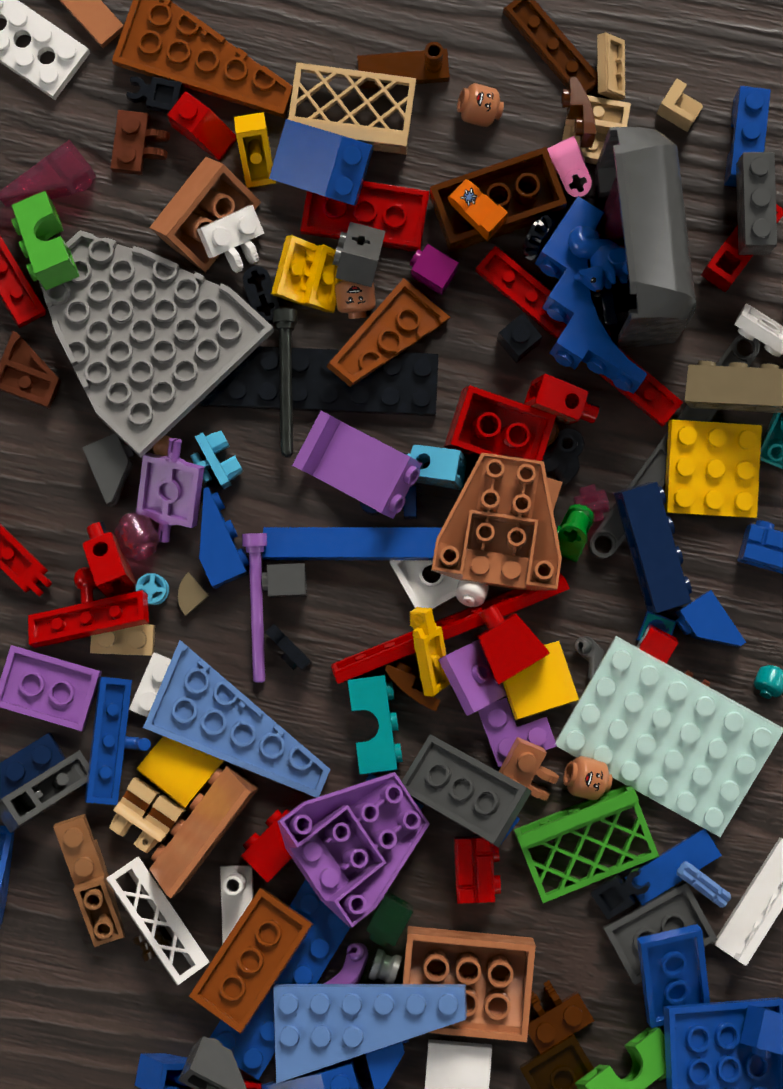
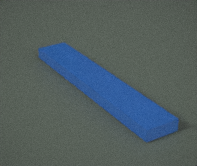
M263 527V533H267V546H264L262 558L263 560H433L436 538L442 527Z

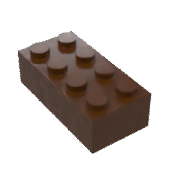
M547 147L430 186V200L450 253L486 241L457 212L448 200L451 193L465 179L474 183L483 194H486L495 204H500L508 212L507 221L490 239L533 225L539 217H543L546 213L554 217L564 214L567 206L566 198Z

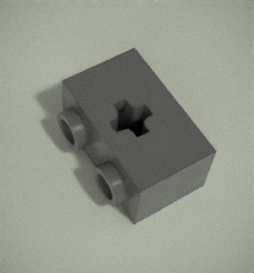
M350 222L347 233L341 232L332 264L338 266L335 278L372 287L386 231Z

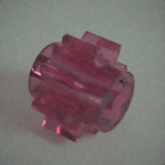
M595 484L581 487L579 489L580 495L573 497L574 504L590 508L594 513L593 523L603 521V513L610 511L605 490L596 491Z

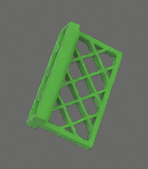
M623 785L604 793L598 800L583 801L513 830L542 903L659 857L639 805L638 796L631 785ZM633 807L636 819L632 828L629 829L618 824L617 820L621 812ZM613 815V818H612L611 821L608 820V819H606L607 817H610V816ZM598 821L609 825L602 841L587 835L591 825ZM639 825L643 834L637 832ZM584 827L582 832L577 831L578 829ZM614 827L629 833L623 849L608 844ZM572 833L580 837L574 852L558 847L563 835ZM634 836L646 840L649 848L648 852L638 856L628 852ZM555 839L553 844L548 842L550 840ZM585 839L600 845L594 861L578 855ZM538 845L551 848L544 864L532 860L529 849ZM605 848L620 853L616 865L606 867L599 864ZM556 851L571 857L564 873L549 867ZM625 856H627V857L630 858V859L624 861ZM576 859L591 865L587 876L581 879L570 875ZM536 867L542 869L540 875H538ZM596 868L601 869V871L594 873ZM547 871L562 877L558 888L545 893L542 882Z

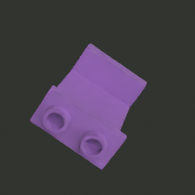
M320 411L292 466L370 506L377 512L394 519L396 513H399L405 504V496L410 486L417 481L422 463Z

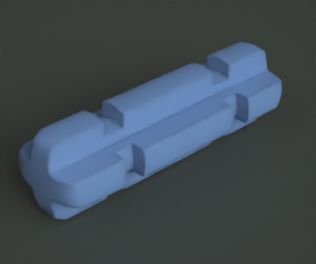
M689 862L681 863L677 869V875L719 907H725L731 900V894L720 887V885Z

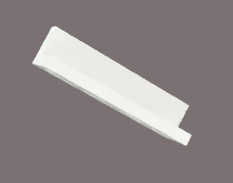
M779 837L717 935V940L712 943L745 966H747L783 909L782 838Z
M139 856L106 878L176 985H179L209 963V960ZM128 872L137 885L136 892L123 891L116 879ZM127 896L134 897L133 905L131 904ZM139 899L148 901L154 910L153 920L139 916L136 911ZM145 923L152 924L151 932ZM157 925L166 928L172 937L171 946L159 945L154 938ZM163 950H169V951H170L169 959H168V957L166 956V954L164 953ZM174 952L182 953L191 965V968L181 975L178 974L172 965Z

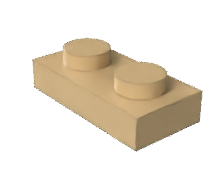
M144 624L91 636L90 653L152 656L154 653L155 625Z

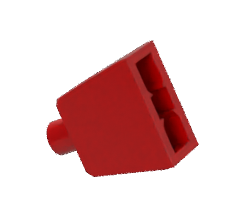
M495 604L479 613L488 629L477 637L493 678L498 685L550 654L548 649L516 613L504 619Z

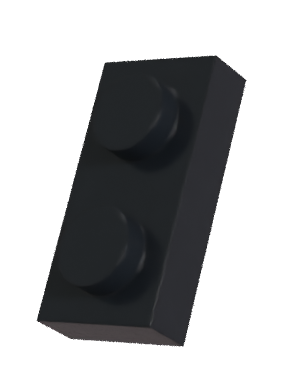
M612 285L611 289H606L604 286L599 292L590 290L593 303L598 305V311L596 312L600 322L611 340H616L618 321Z

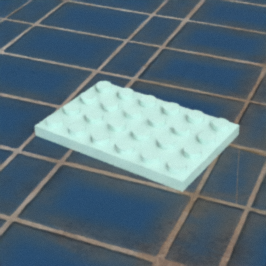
M615 636L557 737L555 744L575 757L585 756L606 763L609 774L614 779L627 786L631 785L641 794L721 837L783 734V728Z

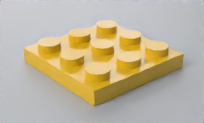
M669 420L665 478L666 504H664L666 513L757 518L762 425Z

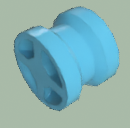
M147 573L141 576L136 584V591L143 590L148 595V604L150 605L163 603L170 593L168 582L162 576L155 573Z

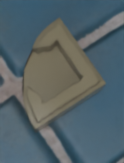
M189 572L182 579L178 589L179 606L185 616L189 615L209 597L208 593Z

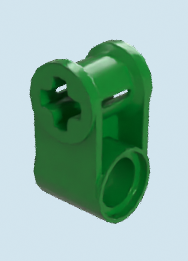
M574 504L570 506L561 525L557 527L561 556L576 563L585 546L587 533L594 521V513L584 505Z

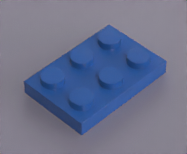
M698 924L637 938L646 1019L650 1028L664 1025L663 1006L710 1003L703 932Z

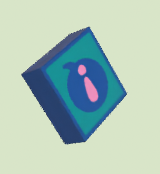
M646 611L636 640H641L649 624L672 635L677 622Z

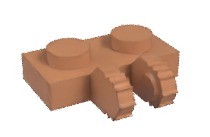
M519 737L514 741L499 770L503 775L531 790L532 796L547 801L551 793L546 788L532 783L534 776L537 775L541 779L556 784L560 777L550 769L540 766L547 754L544 748Z

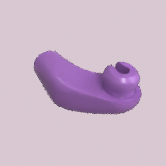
M362 943L350 944L347 948V955L342 970L323 984H358L368 960L366 946Z

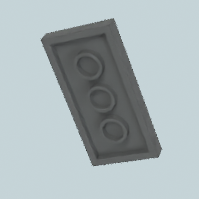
M431 734L401 781L411 797L497 847L502 843L532 792L522 784Z

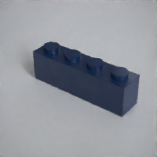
M648 482L615 492L614 497L647 611L659 613L691 603L689 594L692 593V587L688 577L684 576L682 571L683 555L680 548L675 546L672 535L675 534V528L672 519L666 515L664 508L666 496L661 486L658 487L657 482Z

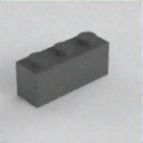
M743 152L736 163L738 255H770L777 246L775 152Z

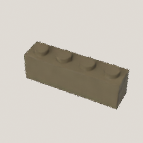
M698 361V365H688L685 402L689 408L783 413V369H779L778 365L761 364L760 368L748 367L745 363L731 362L729 366H716L717 363L712 361Z

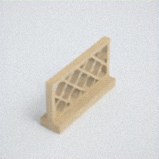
M296 62L289 117L287 119L374 146V151L406 155L416 78ZM302 72L315 74L321 82L307 92L301 84ZM336 77H344L351 86L337 96L328 83ZM366 81H374L380 88V91L367 100L358 87ZM396 85L409 86L408 96L398 104L388 92ZM325 86L334 99L320 108L311 96ZM299 90H301L302 93L304 94V95H302L300 98H298V97H299ZM352 91H355L364 103L350 112L341 100ZM385 95L394 107L380 116L371 103ZM308 99L316 112L308 118L296 117L297 106ZM336 103L346 114L338 122L330 121L324 114ZM405 104H407V105H406V112L404 113V111L401 109V107H403ZM366 107L376 118L368 126L360 125L354 118L355 115ZM397 111L404 119L403 131L390 129L384 120Z

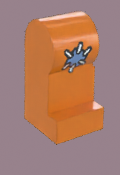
M465 179L448 197L449 202L457 212L487 241L507 221L508 212L500 204H495L468 179Z

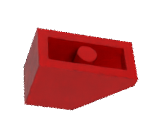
M186 91L167 114L172 128L219 162L237 140L236 135L210 108Z

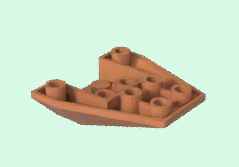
M482 452L436 538L431 571L461 581H474L517 590H557L562 556L544 462Z

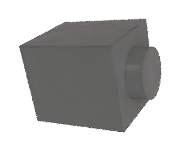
M305 563L267 565V572H262V590L268 591L270 598L307 597Z

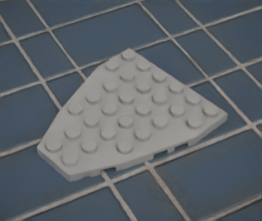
M80 230L66 242L74 258L79 277L49 290H45L41 283L40 285L55 333L97 416L141 458L274 332L272 325L230 287L222 283L219 286L210 282L203 275L197 272L193 274L181 269L177 263L143 248L133 246L132 249L117 244L115 240L97 238L91 233Z

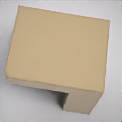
M676 79L663 99L657 114L688 132L702 110L703 105L684 94L687 84Z

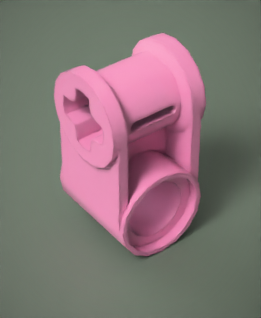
M575 136L547 148L554 169L559 174L567 193L573 197L586 195L591 189L592 180ZM576 174L579 178L585 177L587 180L583 184L584 190L580 192L577 188L571 189L570 183L573 182L572 176Z

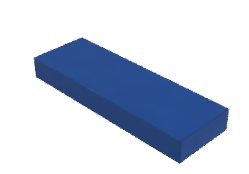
M700 829L659 855V857L640 867L641 873L634 877L635 884L639 886L647 882L651 884L648 891L644 894H634L642 906L683 880L677 875V869L681 863L687 861L700 870L722 856L706 829Z

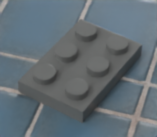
M687 882L675 886L643 906L641 905L603 926L607 937L634 985L642 981L637 938L698 924L703 932L704 947L717 940L713 929Z

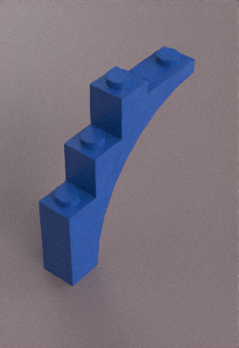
M578 196L535 262L544 274L559 279L542 309L547 311V314L552 319L567 324L549 354L554 356L555 360L562 366L571 367L574 370L583 361L594 373L603 374L611 379L617 388L634 394L647 376V373L630 361L611 340L599 320L591 299L590 289L581 282L574 280V276L578 274L579 270L588 268V259L578 258L570 251L568 244L570 232L578 226H588L595 231L604 214L603 211Z

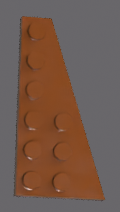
M172 0L132 1L112 58L113 65L150 77L182 82L183 87L285 118L292 96L293 86L267 67L261 66L242 49L233 46L226 41L225 37L190 12L184 11L173 3Z

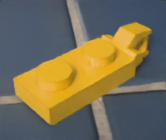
M416 607L410 611V626L414 629L412 636L414 637V649L420 671V680L424 696L434 697L450 685L438 660L447 655L442 627L437 626L434 621L432 608Z

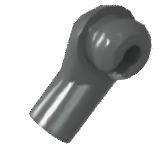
M579 637L575 641L574 648L576 652L589 662L588 678H592L605 655V651L591 637Z

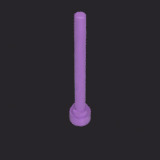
M267 533L242 534V546H245L246 553H249L253 681L255 683L265 682L261 552H264V546H267Z

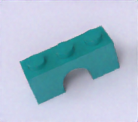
M385 675L348 680L351 711H370L376 716L379 723L378 732L373 739L356 742L359 773L367 774L397 770V763L403 762L401 744H394L393 731H399L397 714L396 712L390 713L388 700H394L392 681L386 682Z

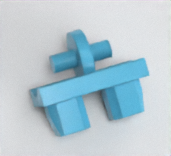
M218 431L207 436L202 432L195 436L206 460H202L198 452L192 454L190 458L194 464L205 466L203 482L207 483L212 480L208 471L212 468L223 489L231 486L230 481L241 474L243 469L236 456L222 463L219 462L216 454L230 447L223 432Z

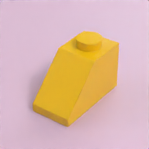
M264 112L234 117L246 187L275 184V180L269 179L273 161Z

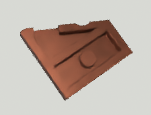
M13 331L0 361V390L50 409L61 380L17 332Z

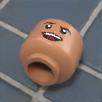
M473 83L468 88H463L457 103V112L461 113L462 120L481 127H488L495 119L499 120L504 108V102L500 101V94L497 89L478 83Z
M345 280L335 284L337 310L341 313H348L349 319L367 317L366 311L376 307L374 282L372 287Z
M579 756L570 761L563 775V782L567 786L569 793L588 800L600 799L604 792H609L613 781L606 763L585 756Z

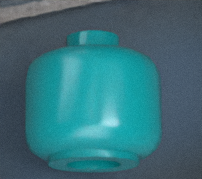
M773 665L760 667L753 684L756 689L760 690L762 697L771 699L772 696L780 697L783 694V670Z

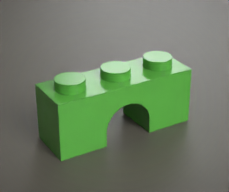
M46 191L12 204L15 217L11 221L19 236L22 235L23 240L19 241V245L26 259H30L31 263L26 266L34 282L39 280L44 289L49 290L79 277L72 253L63 238L59 236L48 241L50 237L64 230L57 209Z
M647 1027L624 1045L632 1059L631 1071L625 1078L620 1079L610 1065L599 1064L575 1083L577 1088L650 1089L649 1085L654 1081L665 1079V1037L661 1029L658 1027Z

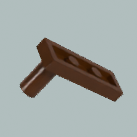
M438 42L428 43L425 50L357 56L358 71L416 78V84L449 82L450 80L447 48L443 49L442 45ZM366 81L360 85V89L378 88L374 81Z

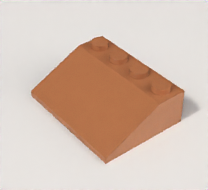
M226 766L224 770L218 768L208 781L212 785L205 795L199 793L189 806L192 813L186 821L182 818L178 820L170 831V834L174 837L167 846L161 844L150 858L154 861L150 871L164 893L170 898H173L185 888L259 789L231 766Z
M407 926L402 984H466V1020L428 1033L527 1042L536 945L531 937Z

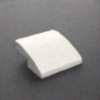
M429 1039L424 1089H489L492 1045Z

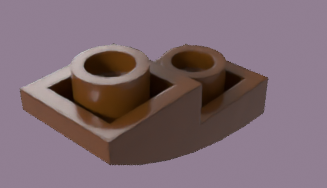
M570 77L567 89H562V108H567V119H575L574 133L575 136H580V148H592L596 136L592 106L579 80L576 77Z
M395 661L394 666L387 664L385 671L406 695L436 712L440 699L435 698V696H424L422 685H419L418 690L412 688L416 678L415 675L411 674L413 668Z

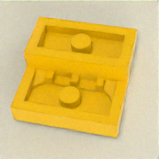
M293 235L286 236L271 294L300 305L334 313L336 307L335 284L342 281L335 278L338 266L332 265L336 249L324 244L315 245Z
M559 641L545 644L544 646L550 652L549 655L503 682L515 720L579 700Z
M163 736L140 763L137 770L185 809L205 786L214 772L224 763V760Z

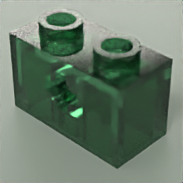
M387 891L367 922L366 931L370 932L369 938L383 947H386L388 943L395 946L413 913V905Z

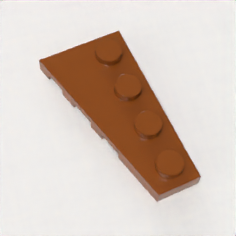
M403 278L328 363L327 368L351 387L445 324L450 319V316Z

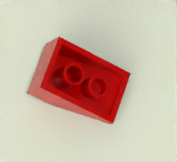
M469 385L462 389L444 447L461 450L463 454L474 458H479L483 452L542 461L556 415Z

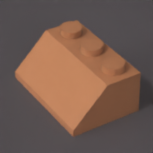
M205 157L149 228L172 249L206 273L219 255L212 258L208 257L197 229L249 205H253L256 210L261 201L223 163Z

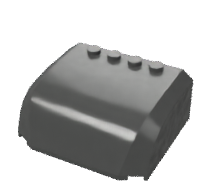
M609 127L594 170L597 202L619 199L629 293L636 294L637 309L616 312L618 327L616 340H613V342L619 349L675 343L696 310L677 145L655 129Z

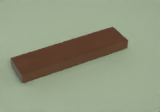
M513 0L503 8L504 15L566 88L568 87L570 77H576L587 95L598 88L597 72L535 0Z

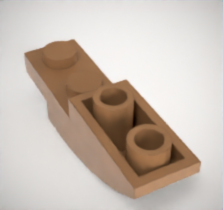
M82 814L54 824V831L74 883L73 890L94 947L125 937L115 894L106 880L109 877L97 839L94 840L86 815Z

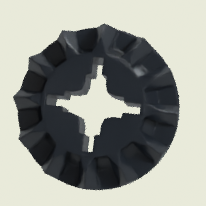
M546 213L543 217H539L530 228L523 244L524 257L532 261L539 256L553 234L552 231L555 227L554 216Z

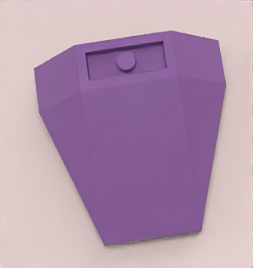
M395 772L304 801L278 820L285 849L319 899L350 928L355 926L378 906L430 825Z

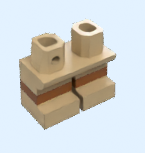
M135 777L128 785L127 791L120 802L113 811L116 814L109 828L124 837L134 824L142 830L134 845L143 852L149 853L158 842L166 839L186 809L166 795H160V791L141 778Z

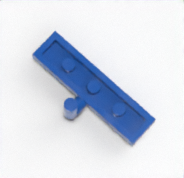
M99 677L85 795L86 803L117 805L124 749L146 751L151 746V742L147 738L126 736L132 680Z

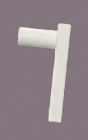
M250 865L220 867L223 943L254 898L253 868Z

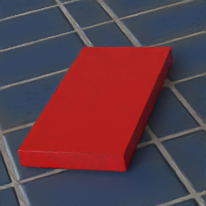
M364 181L357 206L307 191L300 233L339 240L341 232L347 233L350 222L386 231L382 247L416 252L418 249H421L430 191Z

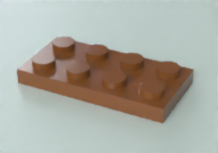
M260 888L189 997L237 1032L243 1033L314 924L264 888Z

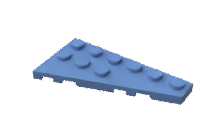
M179 640L143 728L313 797H319L330 768Z
M276 984L273 987L276 1084L466 1020V984Z

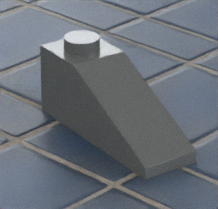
M80 750L0 800V818L10 833L29 823L87 783L89 763Z

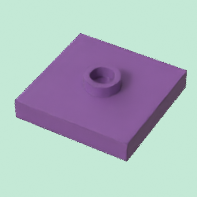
M479 640L438 659L467 716L507 696L503 683L498 685L494 680Z

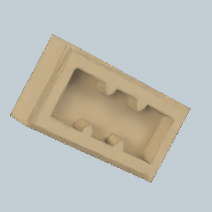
M607 32L597 35L598 94L617 101L625 99V40Z

